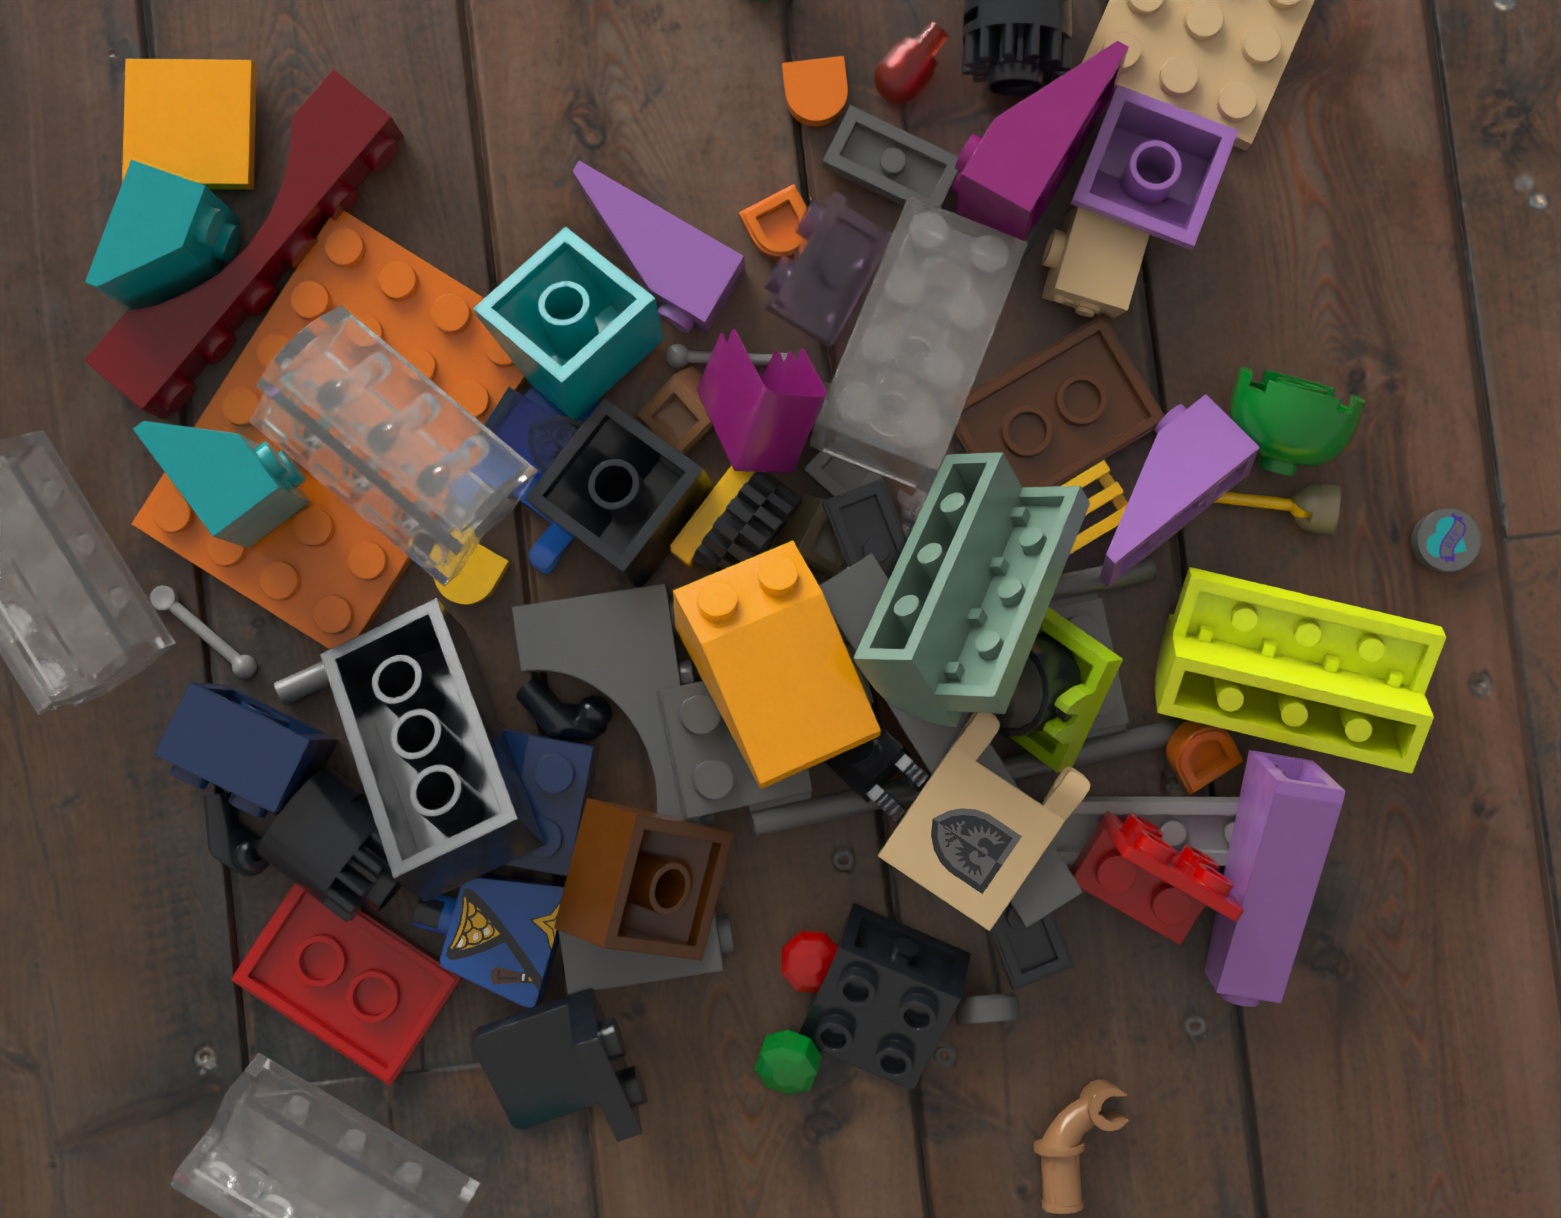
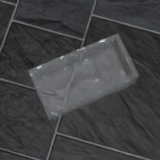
M908 195L816 419L809 446L928 493L941 467L1028 242Z

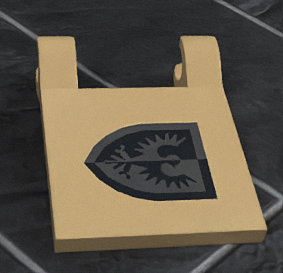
M973 712L945 757L879 852L878 857L990 931L1061 826L1082 802L1090 790V783L1082 773L1072 767H1066L1058 775L1041 804L977 761L978 757L998 732L1000 723L992 713Z

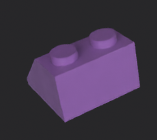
M1117 85L1070 204L1192 251L1237 137L1238 130Z

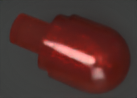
M929 21L914 40L905 36L900 42L897 41L879 62L874 74V83L878 93L885 100L895 104L909 102L920 93L934 76V69L938 66V63L933 56L948 39V34L938 24Z

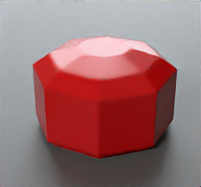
M800 929L782 945L781 974L797 992L817 993L833 960L837 944L825 931Z

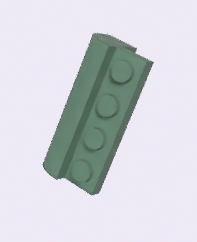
M1003 452L946 455L853 657L870 684L883 698L916 718L948 727H957L963 712L1006 713L1090 505L1082 487H1022Z

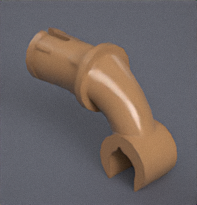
M1098 1079L1087 1084L1083 1088L1080 1098L1065 1107L1049 1125L1043 1138L1034 1142V1152L1041 1155L1042 1209L1044 1208L1046 1212L1070 1214L1081 1211L1084 1208L1079 1154L1086 1150L1085 1142L1082 1140L1083 1135L1093 1126L1103 1131H1115L1129 1122L1119 1111L1099 1113L1102 1104L1107 1098L1127 1096L1124 1091L1108 1080Z

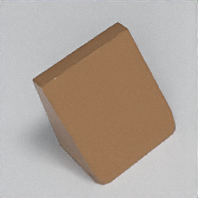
M693 366L675 373L637 413V417L651 432L685 456L715 430L697 392V387L703 374Z

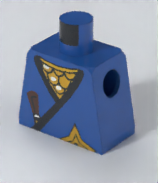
M485 873L461 885L458 898L445 894L427 902L419 898L413 917V926L446 935L439 962L440 966L523 1007L532 1009L537 1007L543 999L560 939L559 930L555 929L554 926L565 881Z

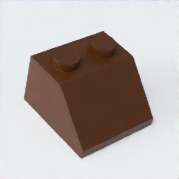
M587 798L554 928L606 949L702 961L734 832L636 807Z

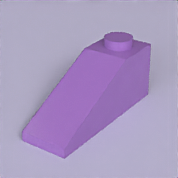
M578 161L573 169V174L579 189L644 289L655 298L656 304L660 306L658 309L659 317L682 332L689 333L694 326L708 334L745 272L744 256L585 163Z
M1206 394L1188 409L1183 404L1176 406L1157 424L1155 428L1157 436L1105 556L1099 579L1107 588L1249 475L1260 447Z

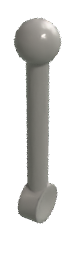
M673 344L667 349L665 356L670 366L682 368L687 363L707 364L713 351L688 350L682 344ZM748 353L754 366L767 367L773 354ZM780 353L783 361H785L788 353Z
M161 585L153 589L150 600L154 608L173 613L232 664V671L236 677L249 679L255 675L257 671L255 659L250 655H240L180 604L179 595L174 588Z

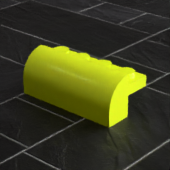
M1189 567L1175 613L1168 616L1161 642L1155 678L1157 713L1412 774L1434 719L1425 692L1447 637L1441 626Z

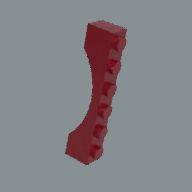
M332 69L292 116L291 149L284 181L268 218L250 244L222 272L191 292L156 306L125 312L85 358L84 362L139 408L160 419L167 412L174 413L182 408L195 391L196 385L193 383L209 363L211 365L217 364L227 356L236 342L235 332L250 315L255 317L261 314L271 304L277 294V287L275 285L291 267L296 269L318 242L316 237L329 217L336 221L343 211L348 213L357 201L359 195L357 189L372 171L375 173L381 172L394 159L399 149L398 141L403 134L392 117Z

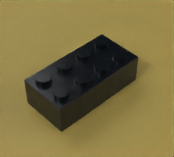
M437 598L320 654L393 878L421 900L427 902L545 845L466 631Z

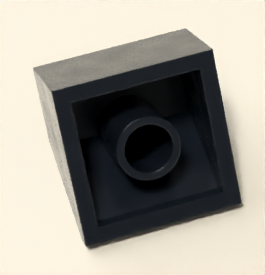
M603 398L524 499L590 554L633 586L640 588L644 586L669 554L672 542L715 486L702 467L610 401Z

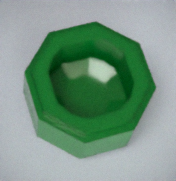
M787 1029L765 1036L754 1071L765 1088L791 1096L810 1091L822 1056L811 1038Z

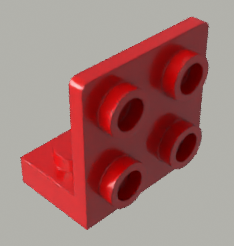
M1107 810L1070 868V872L1081 889L1179 945L1182 944L1206 905L1235 922L1239 920L1244 912V909L1231 893L1234 884L1217 872L1220 865L1216 861L1190 845H1185L1181 852L1177 851L1161 840L1164 833L1159 828L1134 813H1130L1127 819L1123 820Z

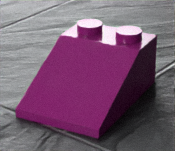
M1119 41L1114 42L994 118L983 138L973 134L965 144L955 165V169L959 171L952 187V191L958 194L955 216L963 221L967 220L975 223L993 238L1021 250L1109 105L1117 87L1129 46Z

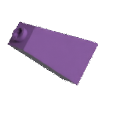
M1253 750L1248 752L1224 876L1234 884L1231 893L1244 909V912L1239 920L1235 922L1216 911L1204 970L1216 993H1220L1221 998L1236 1005L1256 1007L1259 1005L1260 1000L1282 1003L1345 796V790L1313 760Z

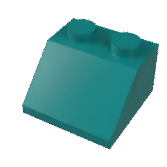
M131 160L85 283L130 311L161 304L205 283L221 272L224 261L230 262L238 250L241 240V228L238 224L241 218L205 185Z
M564 227L473 308L477 318L528 382L573 421H576L664 340L655 298L567 227Z
M143 421L133 428L213 537L250 548L310 503L299 488L306 481L299 467L285 451L281 450L277 453L267 441L259 445L237 433Z

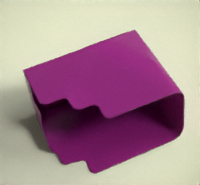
M735 329L731 330L727 342L723 333L719 335L697 387V392L734 471L793 472L826 397L825 386L804 348L800 349L797 360H795L792 351L788 352L785 361H783L780 352L775 351L760 378Z

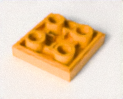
M126 59L122 183L131 160L200 183L209 189L254 190L257 66L253 61Z

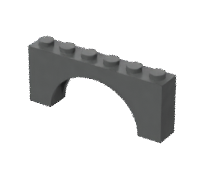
M666 584L512 607L521 671L528 673L558 672L568 674L593 685L611 698L631 720L647 749L656 783L657 813L683 819L656 691L695 683L692 661H680L676 638L679 634L675 627L674 600L670 598L669 587ZM715 813L684 819L704 825L716 824ZM723 875V879H722V883H721L720 889L725 888V878H724V875ZM717 905L702 961L606 949L559 930L568 994H575L589 988H593L594 991L723 971L725 966L724 954L735 952L730 914L718 915Z

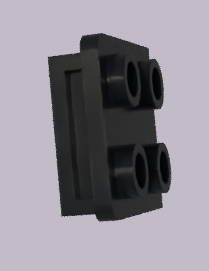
M593 988L477 1028L473 1032L472 1047L513 1127L527 1129L599 1103L617 1142L642 1134L639 1106L648 1102L642 1077L636 1065L628 1067L623 1057L626 1056V1048L618 1023L614 1017L606 1019Z

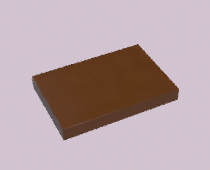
M1104 314L940 410L941 416L964 454L1003 452L1022 487L1061 486L1099 462L1155 431L1157 424L1165 416Z

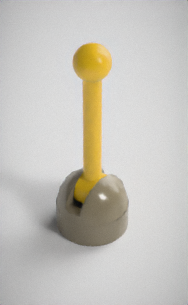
M1327 483L1307 484L1299 489L1292 499L1227 492L1214 503L1290 511L1301 529L1317 534L1333 535L1339 519L1340 485Z

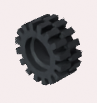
M755 472L739 490L737 496L726 506L723 514L717 518L712 525V529L701 541L702 544L696 549L692 560L710 574H714L766 552L784 530L788 521L793 517L803 498L769 472Z

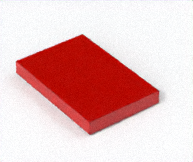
M294 883L231 978V981L391 1086L463 977L440 966V958L363 907L352 921L349 920L346 923Z

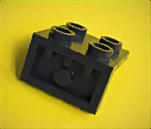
M853 903L844 922L833 960L803 1021L799 1034L811 1038L820 1052L904 1088L914 1089L961 1000L971 953Z

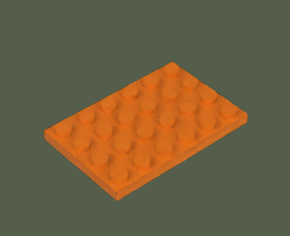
M343 211L336 221L329 217L316 237L318 242L300 262L193 427L237 433L259 445L267 441L277 453L281 450L285 451L306 478V481L299 488L310 503L250 548L213 537L164 472L131 523L136 528L328 649L341 645L368 631L448 506L447 491L487 445L527 382L524 375L475 315L473 308L484 297L346 211Z

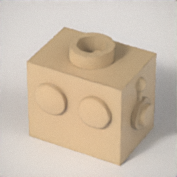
M1074 206L1065 214L1061 230L1054 228L1047 240L1043 252L1042 265L1050 267L1041 298L1076 309L1075 312L1086 317H1094V314L1099 316L1104 314L1106 318L1114 319L1128 311L1150 234Z

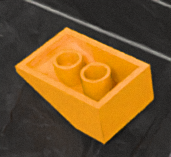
M794 541L785 543L673 590L676 630L760 790L880 736L881 729L824 594Z

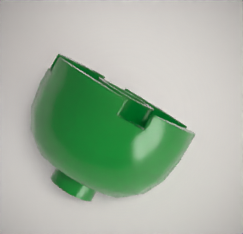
M1243 366L1239 368L1232 391L1229 413L1230 418L1260 447L1258 451L1260 457L1257 466L1271 472L1295 476L1298 465L1320 466L1335 459L1350 444L1359 426L1366 404L1364 399L1351 394L1346 406L1341 404L1342 399L1333 397L1336 388L1265 370L1262 382L1251 380L1253 376L1251 367Z

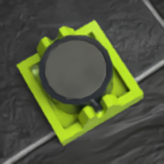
M1048 607L1006 713H992L1000 723L997 733L1012 738L1056 773L1061 772L1066 767H1073L1123 658Z

